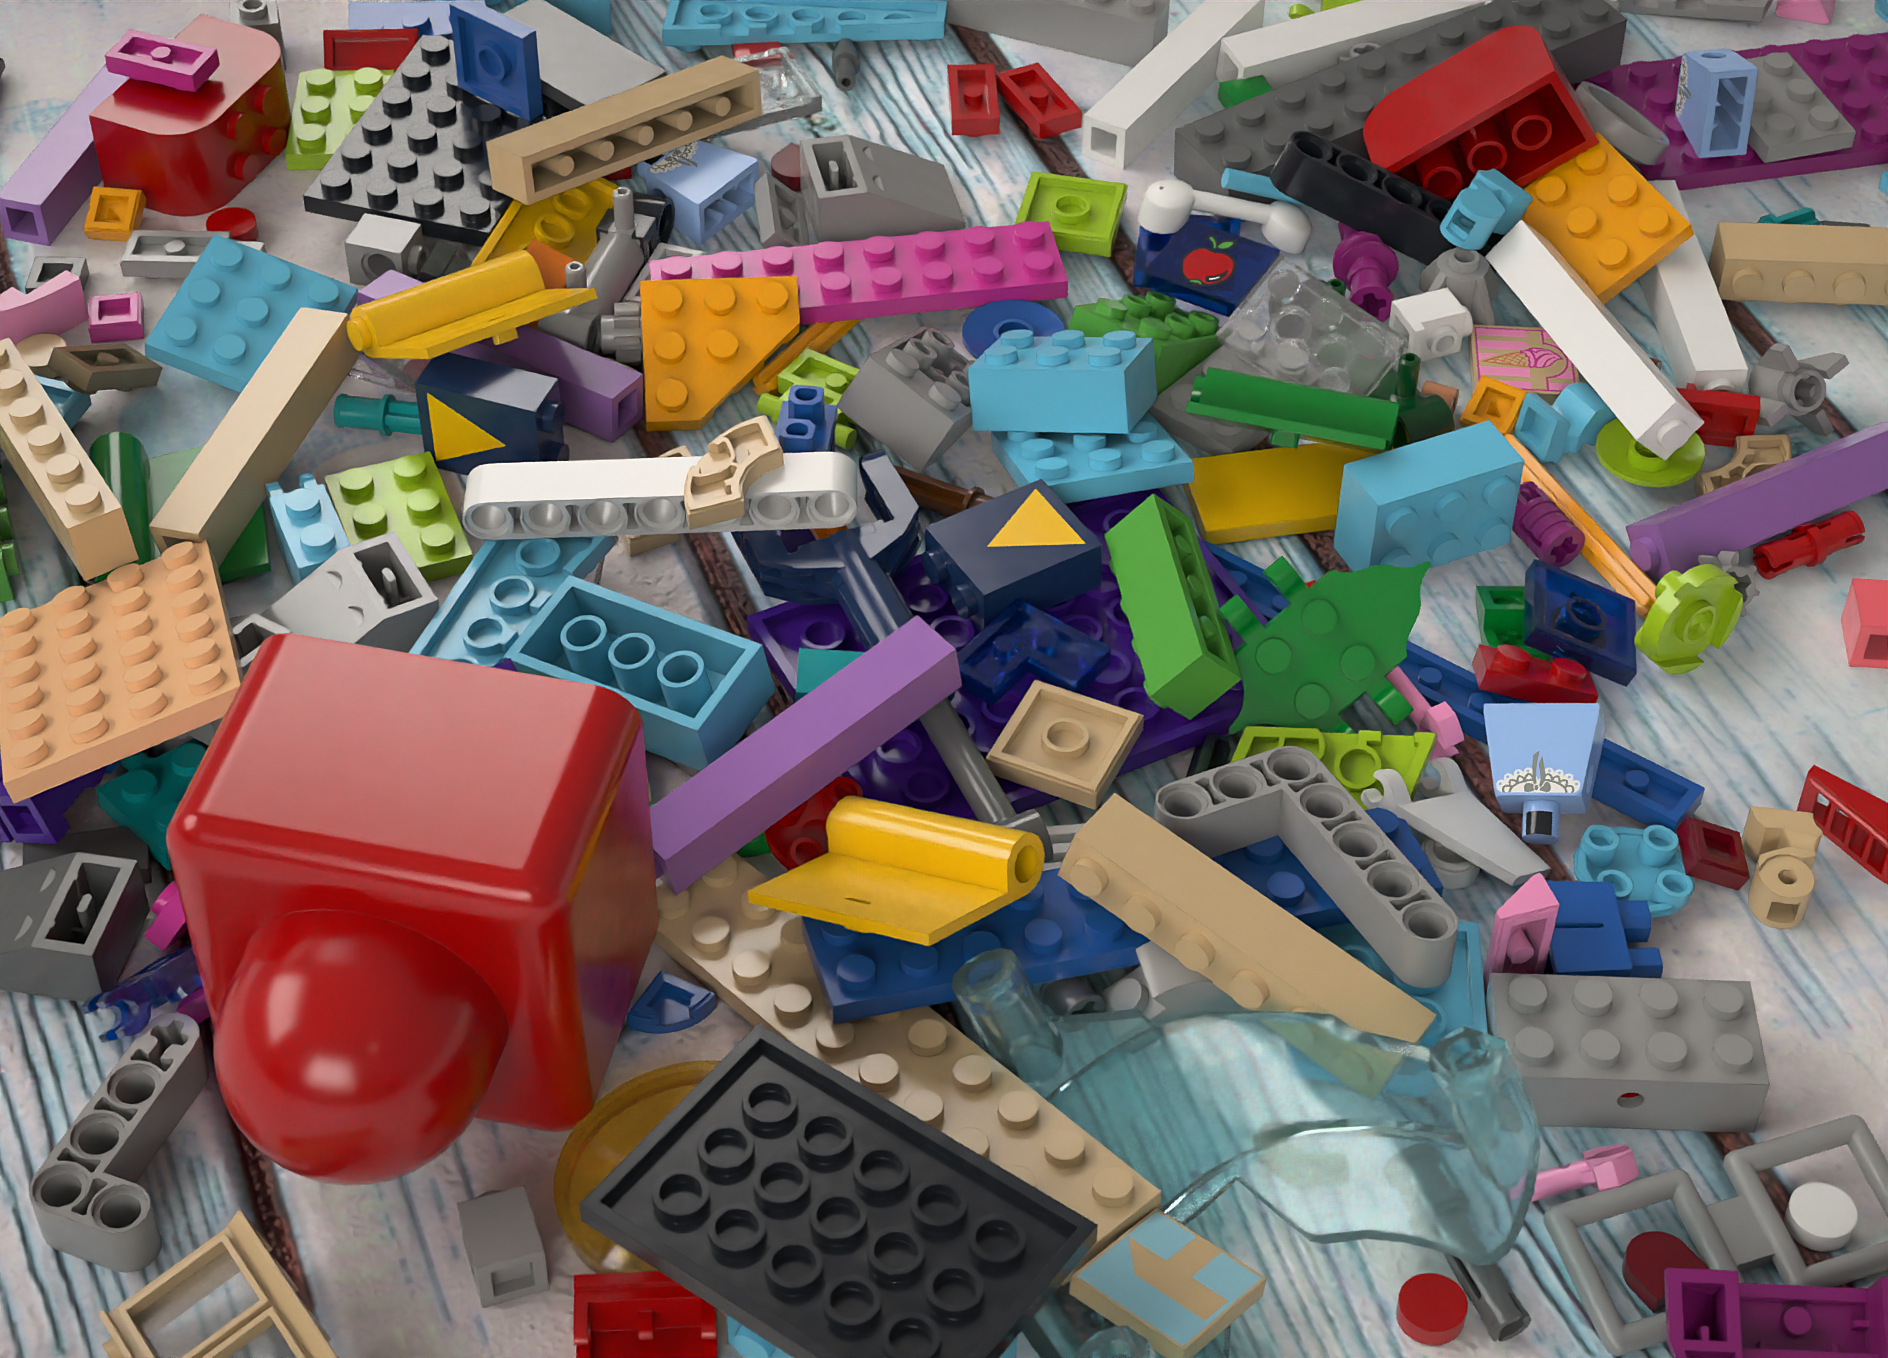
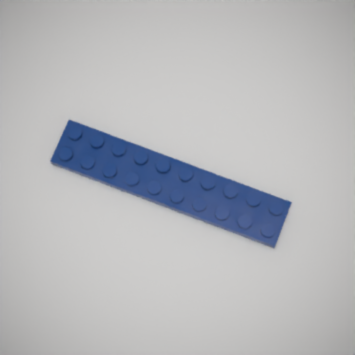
M1382 808L1364 810L1442 898L1443 885L1406 820L1398 818L1393 812ZM1278 835L1210 858L1313 930L1351 923ZM1060 868L1042 871L1039 882L1030 893L931 946L872 932L861 933L848 930L843 925L802 916V935L833 1024L1137 965L1140 962L1135 949L1151 940L1141 933L1132 930L1124 921L1090 897L1078 892L1073 885L1057 875Z

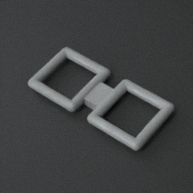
M1848 1115L1729 1152L1723 1160V1167L1738 1196L1706 1206L1689 1174L1682 1169H1672L1547 1209L1543 1218L1545 1227L1606 1351L1614 1356H1622L1666 1342V1311L1624 1325L1577 1228L1662 1201L1672 1200L1706 1266L1711 1270L1738 1271L1739 1283H1745L1740 1273L1772 1263L1775 1264L1785 1285L1837 1287L1888 1270V1241L1806 1266L1757 1174L1759 1171L1847 1144L1888 1217V1161L1865 1120L1858 1115Z

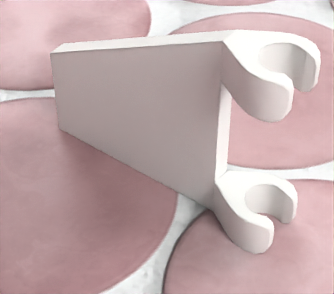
M1436 758L1430 763L1431 767L1437 769L1440 774V785L1433 777H1423L1421 779L1418 789L1429 799L1412 802L1402 776L1394 769L1376 770L1373 774L1374 778L1379 780L1384 787L1383 796L1380 791L1374 788L1365 789L1361 794V801L1368 809L1382 808L1393 812L1398 818L1405 819L1408 825L1510 886L1526 883L1532 876L1541 873L1546 878L1552 869L1468 791L1459 766L1450 758Z

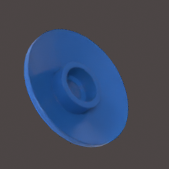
M1017 299L994 301L980 306L968 315L962 327V341L967 351L974 358L978 359L1004 332L1030 330L1033 332V337H1052L1056 332L1065 331V326L1055 312L1041 304Z

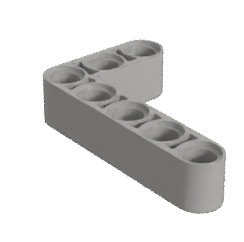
M1296 746L1278 747L1171 782L1161 787L1156 793L1154 820L1209 858L1278 835L1394 974L1404 983L1418 988H1432L1445 983L1450 977L1458 931V918L1454 911L1317 756L1309 750Z

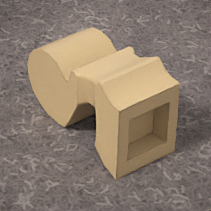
M1758 806L1750 807L1741 837L1744 852L1753 861L1757 862L1748 892V905L1754 916L1769 927L1790 929L1799 925L1804 919L1815 884L1814 874L1811 870L1823 831L1815 824L1813 813Z

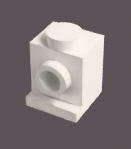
M1448 288L1394 300L1391 304L1386 342L1399 358L1405 353H1414L1420 357L1421 362L1458 353L1461 350L1462 337L1469 336L1472 333V317L1469 310L1459 303Z

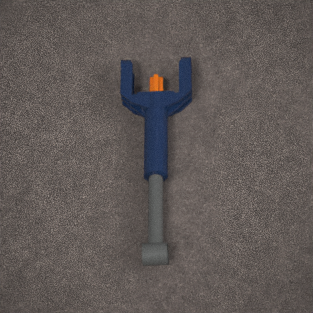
M883 450L859 457L860 475L866 490L864 500L877 521L853 529H848L846 525L836 528L810 529L816 541L798 546V551L790 554L787 552L776 530L731 532L735 543L765 596L800 605L840 604L866 651L914 618L893 580L907 570L922 544V539L918 534L921 529L918 518L919 506ZM955 691L915 721H921L977 820L983 823L1031 832L1039 836L1044 847V864L1052 861L1053 847L1042 817L1035 809L1016 814L951 703L955 697Z

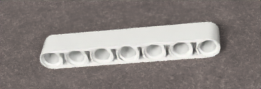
M839 452L783 453V466L764 473L750 485L744 498L746 516L690 530L686 519L684 484L690 467L696 466L703 456L485 464L474 468L467 476L462 523L471 535L486 540L836 528L850 523L856 516L858 509L857 467L849 456Z

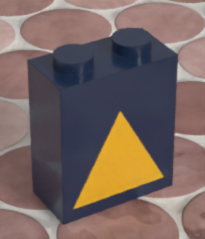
M447 352L432 358L414 382L424 452H431L437 468L468 476L471 470L485 464L569 461L570 449L567 444H564L563 434L566 408L564 403L560 402L558 378Z
M1039 479L925 526V552L922 553L921 561L929 580L933 584L939 583L951 597L958 614L964 619L969 618L983 636H986L1100 587L1102 544L1042 479Z

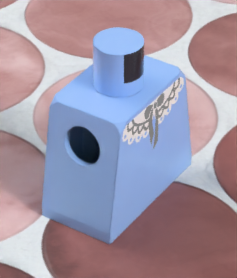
M1731 49L1687 51L1683 54L1678 69L1679 84L1675 107L1676 117L1699 158L1744 155L1747 151L1758 68Z
M697 140L673 149L666 155L660 154L637 164L638 175L646 179L647 194L672 199L675 207L673 227L700 245L756 203L753 184L759 180V160L742 153Z
M1600 703L1484 704L1483 713L1494 792L1502 812L1523 814V841L1538 845L1558 842L1560 814H1583L1589 809L1606 732V722Z

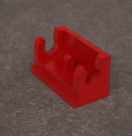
M660 1271L574 1275L573 1342L576 1345V1358H718L717 1308Z

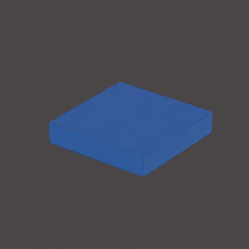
M455 0L451 2L449 8L458 87L529 122L543 113L536 30L474 0Z

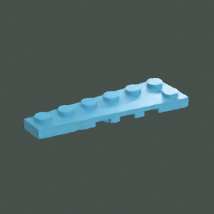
M671 0L662 27L663 46H675L680 51L693 52L701 49L703 45H733L739 43L838 42L843 38H848L852 41L912 39L916 41H930L932 39H944L947 21V0Z

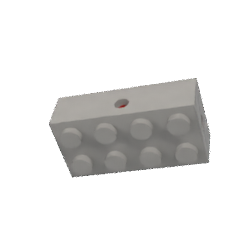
M1515 973L1490 974L1485 1005L1491 1066L1488 1094L1492 1124L1755 1133L1770 1083L1750 981Z

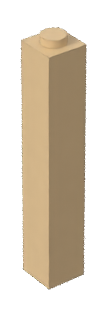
M304 307L298 310L150 523L149 528L161 555L166 549L181 542L202 543L204 539H207L219 568L267 496L265 484L276 482L360 357L361 351L353 347L348 337L347 322L350 320L348 313Z

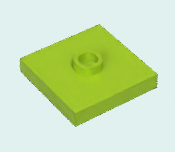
M1031 172L1015 224L1024 221H1049L1058 250L1110 257L1126 205L1128 185L1065 175Z

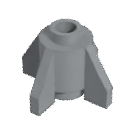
M1456 247L1443 252L1421 272L1419 289L1422 292L1426 293L1448 288L1459 303L1469 310L1473 324L1495 325L1490 301L1497 298L1500 282L1487 259L1475 250Z
M1774 344L1755 365L1748 382L1749 395L1760 396L1761 410L1757 423L1772 427L1789 414L1813 433L1828 436L1834 431V428L1824 409L1818 408L1826 394L1824 378L1831 379L1850 364L1847 357L1843 354L1832 352L1797 361L1789 345Z

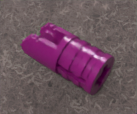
M1530 481L1520 484L1512 525L1513 532L1546 568L1558 569L1566 566L1581 552L1585 543V535L1534 482Z

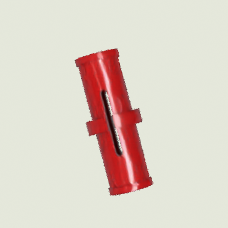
M1847 510L1813 525L1810 522L1803 523L1794 527L1791 533L1785 537L1756 546L1753 549V553L1756 556L1752 557L1754 566H1756L1757 572L1764 579L1770 580L1799 566L1814 567L1822 564L1828 555L1844 548L1858 545L1864 541L1865 536L1862 535L1865 532L1863 521L1857 513Z

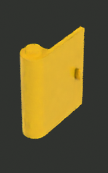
M520 249L359 305L352 309L351 320L347 322V333L353 347L358 351H363L371 358L431 359L489 337H493L494 345L511 341L519 337L516 327L597 299L595 288L545 289L540 270L534 258L526 250Z
M854 795L845 796L831 810L827 818L826 832L828 835L829 852L748 890V903L843 925L848 930L861 933L872 932L931 946L1030 893L1036 887L1042 875L1045 859L1044 847L1039 836L1031 832Z

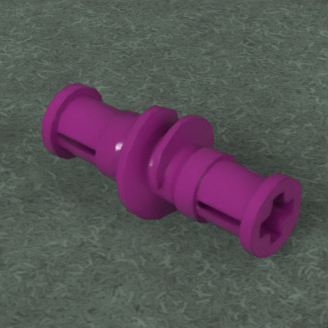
M1339 222L1338 230L1342 242L1339 243L1333 254L1332 267L1336 279L1345 282L1346 289L1351 292L1348 304L1362 317V324L1367 326L1378 325L1390 317L1394 296L1388 287L1396 279L1399 270L1397 256L1388 245L1384 244L1378 235L1364 231L1358 232Z

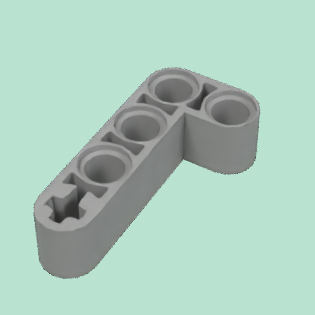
M173 1012L162 1014L149 1021L34 1175L29 1185V1197L42 1236L49 1246L88 1262L123 1273L139 1271L149 1266L158 1257L162 1248V1239L151 1199L146 1190L137 1185L136 1182L202 1091L209 1078V1065L199 1026L193 1018L186 1014Z

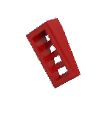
M1813 765L1807 773L1796 811L1813 813L1815 824L1823 831V835L1873 876L1888 884V802ZM1819 794L1829 801L1828 806L1817 801Z

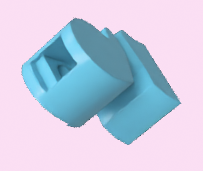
M1495 168L1488 171L1478 170L1469 187L1461 190L1440 224V231L1449 242L1457 247L1466 250H1480L1484 247L1492 232L1506 235L1521 220L1534 197Z
M1576 382L1564 388L1552 407L1536 393H1526L1513 435L1542 463L1553 462L1557 464L1563 455L1569 452L1577 454L1585 442L1595 446L1599 431L1608 422L1617 418V416L1590 384Z

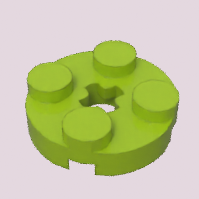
M1712 564L1693 567L1684 574L1677 570L1670 571L1663 576L1655 588L1656 601L1651 607L1644 625L1635 635V647L1668 674L1679 675L1696 669L1704 663L1697 655L1702 653L1709 644L1719 649L1735 628L1743 605L1742 593L1734 588V584L1739 583L1720 567Z

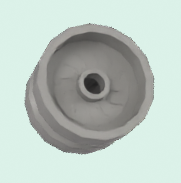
M1582 81L1575 92L1586 109L1595 133L1598 131L1640 174L1641 171L1635 163L1655 165L1669 146L1668 138L1658 127L1626 102L1599 86Z

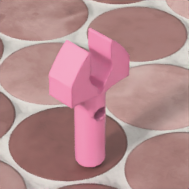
M1397 666L1385 678L1413 707L1414 710L1409 714V717L1417 725V732L1437 733V743L1430 760L1442 757L1450 758L1459 754L1454 745L1464 741V736L1455 712L1446 701L1431 707L1401 668Z
M1628 1144L1602 1146L1582 1152L1584 1160L1512 1179L1508 1185L1509 1195L1516 1205H1523L1588 1186H1593L1600 1192L1619 1187L1640 1176L1633 1150H1629Z

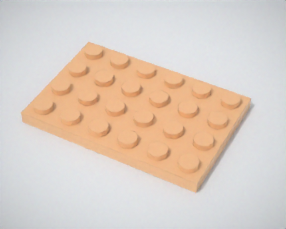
M204 539L202 543L181 542L166 549L161 557L142 565L134 563L123 565L112 571L105 580L88 587L80 585L69 587L59 592L51 602L31 610L29 608H18L0 618V750L3 784L14 804L225 716L244 676L216 558L207 539Z

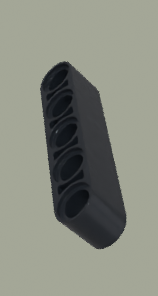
M1300 130L1291 135L1270 173L1272 184L1286 196L1358 232L1364 231L1376 234L1390 248L1426 266H1429L1443 252L1457 247L1449 242L1440 231V224L1451 208L1452 202L1309 131ZM1492 232L1484 247L1475 251L1485 257L1505 235ZM1490 264L1492 270H1493L1494 273L1496 274L1497 271H1496V270L1494 269V267Z

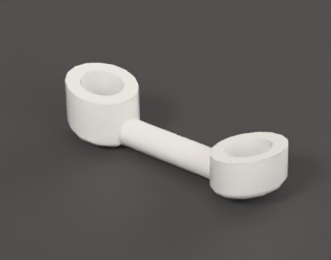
M1171 178L1158 180L1146 189L1137 215L1138 223L1144 229L1159 234H1170L1182 230L1187 224L1191 210L1262 223L1261 229L1267 240L1277 248L1292 254L1301 253L1305 250L1312 232V223L1308 215L1300 207L1292 203L1278 200L1268 205L1193 190L1192 186L1186 182Z

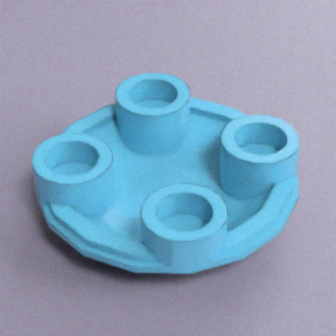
M1600 824L1591 825L1584 831L1580 845L1573 856L1574 874L1578 881L1613 882L1617 900H1647L1651 919L1670 916L1685 907L1695 889L1694 877L1688 876L1685 873L1682 854L1677 849L1679 844L1677 835L1669 828L1661 825H1651L1644 830L1623 826L1609 828Z

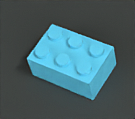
M1011 330L1004 332L968 368L972 424L975 431L1129 434L1157 400L1153 338H1136V334L1132 331H1113L1106 333L1103 337H1084V332L1065 330L1054 333L1052 337H1033V332L1030 330Z
M1488 420L1344 464L1333 547L1352 572L1375 565H1391L1402 568L1414 567L1426 561L1431 563L1430 568L1507 544L1510 541L1525 460L1492 422Z

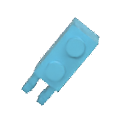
M311 472L299 475V489L289 493H284L283 488L280 487L277 481L265 484L277 542L294 587L340 549L350 546L324 484L317 485Z

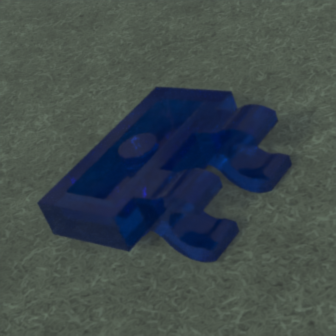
M192 944L165 953L115 985V988L94 995L83 1003L80 1009L84 1015L94 1012L99 1008L102 1010L108 1007L115 1015L113 1026L98 1036L102 1043L140 1033L150 1021L151 1007L156 1009L168 1001L170 1004H174L202 986Z

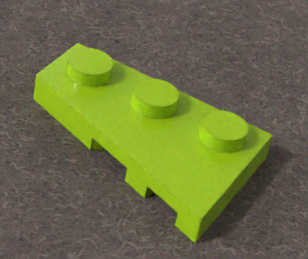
M1246 726L1230 763L1278 747L1296 746L1304 748L1317 756L1363 810H1368L1361 801V794L1365 789L1374 788L1380 791L1382 796L1384 795L1382 783L1373 776L1376 770L1394 769L1402 776L1411 801H1413L1437 743V733L1415 732L1414 736L1382 735V731L1359 730L1358 734L1322 733L1317 728Z

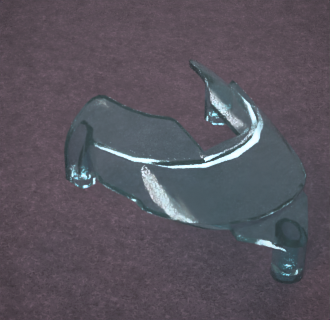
M1002 948L978 954L965 962L954 974L951 988L989 1055L1161 1191L1160 1210L1184 1226L1199 1216L1238 1180L1309 1241L1320 1244L1364 1239L1404 1242L1434 1249L1472 1264L1484 1266L1495 1264L1507 1255L1521 1231L1535 1190L1541 1147L1534 1104L1505 1039L1462 1026L1442 1037L1433 1048H1428L1398 1038L1354 1029L1334 1015L1312 1012H1210L1182 1018L1158 1027L1138 1008L1104 1013L1050 1016L1015 953L1012 950ZM1071 1281L1064 1286L1060 1285L1022 1330L1040 1358H1165L1153 1350L1146 1338L1129 1326L1115 1325L1070 1295ZM1231 1324L1192 1358H1229Z

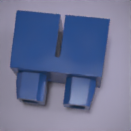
M1546 881L1560 905L1544 971L1545 975L1661 978L1663 963L1659 949L1628 948L1627 946L1629 942H1648L1651 932V914L1647 900H1617L1613 882Z

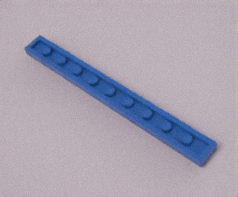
M1203 542L1268 622L1289 605L1262 573L1264 569L1212 543ZM1407 640V658L1399 667L1431 707L1446 701L1455 712L1464 734L1488 745L1483 713L1484 704L1533 703L1480 690L1474 673ZM1604 738L1591 798L1646 826L1661 825L1677 834L1676 829L1687 816L1691 817L1701 805L1705 787Z

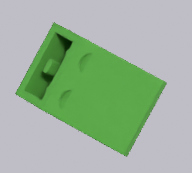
M1148 291L1145 296L1125 294L1122 299L1118 300L1099 298L1097 303L1077 305L1074 308L1068 330L1084 332V337H1103L1109 332L1125 330L1134 332L1136 338H1153L1157 396L1234 337V333L1218 326L1219 319L1215 316L1196 310L1188 313L1175 307L1176 299L1156 291Z

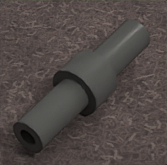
M843 38L836 42V49L832 53V70L837 75L838 88L842 91H850L856 83L855 75L860 68V56L855 48V41Z

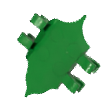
M1283 556L1267 567L1262 573L1289 603L1287 607L1264 626L1237 594L1217 610L1244 641L1234 651L1243 680L1244 702L1239 717L1229 728V733L1234 734L1246 726L1259 723L1289 728H1317L1322 733L1356 734L1340 715L1364 694H1367L1392 725H1397L1414 709L1385 677L1407 658V639L1420 613L1421 584L1431 563L1426 561L1420 565L1407 568L1375 565L1359 571L1346 573L1331 570L1309 588Z

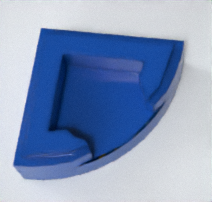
M660 970L627 1013L628 1028L644 1033L664 1034L692 1027L714 1011L716 1008L715 993Z

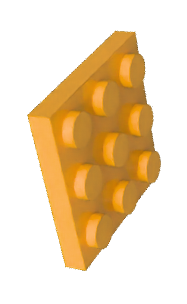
M1597 131L1596 135L1600 142L1599 144L1542 175L1523 189L1534 199L1521 220L1548 239L1600 301L1606 304L1691 238L1694 232L1691 224Z

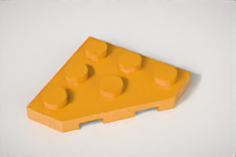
M797 276L640 281L646 431L700 430L714 416V411L732 393L737 394L764 367V361L782 344L787 345L799 333L800 316Z

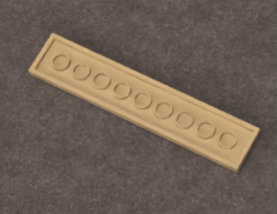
M736 852L678 895H675L664 882L656 887L659 926L653 942L754 1027L758 1023L1096 1223L1098 1225L1097 1242L1063 1281L1062 1286L1071 1281L1074 1273L1155 1208L1161 1209V1191L929 1006L833 1024L802 935V916L748 903V890L769 881V879Z

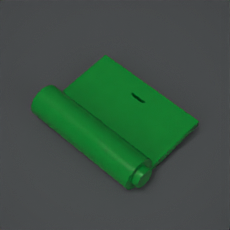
M1208 367L1205 377L1196 375L1190 401H1187L1185 412L1199 420L1272 433L1270 444L1297 449L1299 439L1380 454L1392 450L1401 403Z
M107 433L98 437L92 443L89 450V458L122 506L139 558L128 564L142 565L161 557L149 525L205 445L148 458L145 448L139 439L127 433ZM264 500L219 566L218 571L221 583L272 571ZM114 570L95 577V583L107 579V576Z

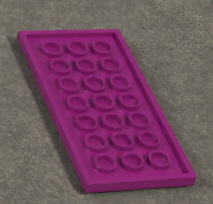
M1888 32L1869 35L1853 34L1845 38L1828 40L1812 39L1804 43L1780 46L1766 45L1762 48L1734 51L1745 59L1766 56L1775 52H1788L1856 131L1851 148L1764 163L1749 143L1744 155L1699 158L1675 112L1679 84L1678 69L1682 56L1650 62L1635 61L1631 64L1617 66L1584 80V82H1590L1620 98L1640 112L1665 134L1669 140V146L1655 165L1635 164L1647 181L1675 180L1679 191L1888 163ZM1581 82L1572 85L1575 91Z

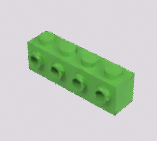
M1152 494L1104 534L1111 557L1109 566L1118 581L1122 595L1120 605L1130 623L1134 637L1132 639V647L1141 661L1146 679L1143 685L1147 695L1159 707L1164 709L1169 707L1191 720L1242 680L1223 617L1217 611L1219 609L1218 601L1192 519L1155 494Z

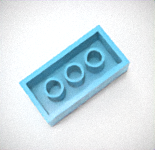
M568 575L503 656L504 660L511 658L518 672L593 684L608 688L622 695L633 704L641 716L645 750L698 771L703 770L736 745L776 691L762 644Z

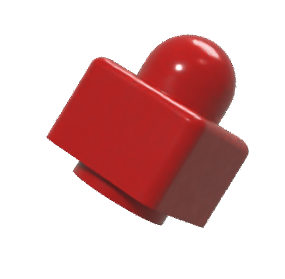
M293 633L275 634L265 639L261 643L166 832L167 850L215 1033L213 1055L216 1078L223 1100L234 1122L250 1143L282 1168L311 1180L344 1186L370 1185L390 1181L418 1170L446 1151L464 1133L474 1118L545 1132H564L578 1127L587 1120L594 1108L659 926L644 732L639 712L622 695L608 688L593 684Z

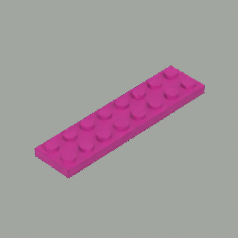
M1024 221L1015 225L995 227L974 226L965 230L944 232L924 231L919 234L894 237L874 236L864 240L843 242L823 241L818 244L793 247L773 246L763 250L743 252L722 251L712 255L672 256L662 260L648 261L650 280L797 276L800 325L980 307L990 302L1011 299L1039 301L1068 298V279L1049 221Z

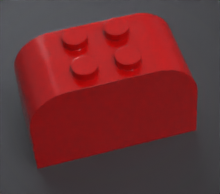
M200 14L173 38L217 49L220 66L196 92L182 91L174 87L145 80H135L130 77L88 115L104 187L142 190L146 197L145 208L172 216L202 215L220 209L232 201L286 148L292 117L281 50L277 40L261 30Z
M1515 25L1497 30L1397 88L1372 110L1363 129L1364 141L1372 163L1454 203L1461 190L1469 187L1478 170L1488 171L1495 168L1521 188L1600 143L1584 105L1543 38L1535 28L1526 25Z

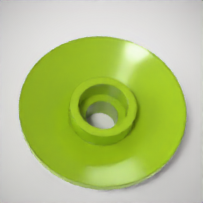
M1618 418L1604 425L1596 439V455L1605 469L1624 481L1640 486L1670 487L1682 484L1700 472L1705 460V447L1696 432L1666 461L1636 441Z

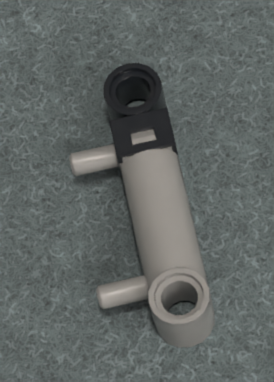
M626 187L615 189L612 193L613 208H608L596 227L597 245L585 264L574 261L565 266L566 288H595L597 299L541 318L537 330L599 355L602 346L601 315H614V303H621L658 244L668 243L675 218V207L672 199L634 192Z

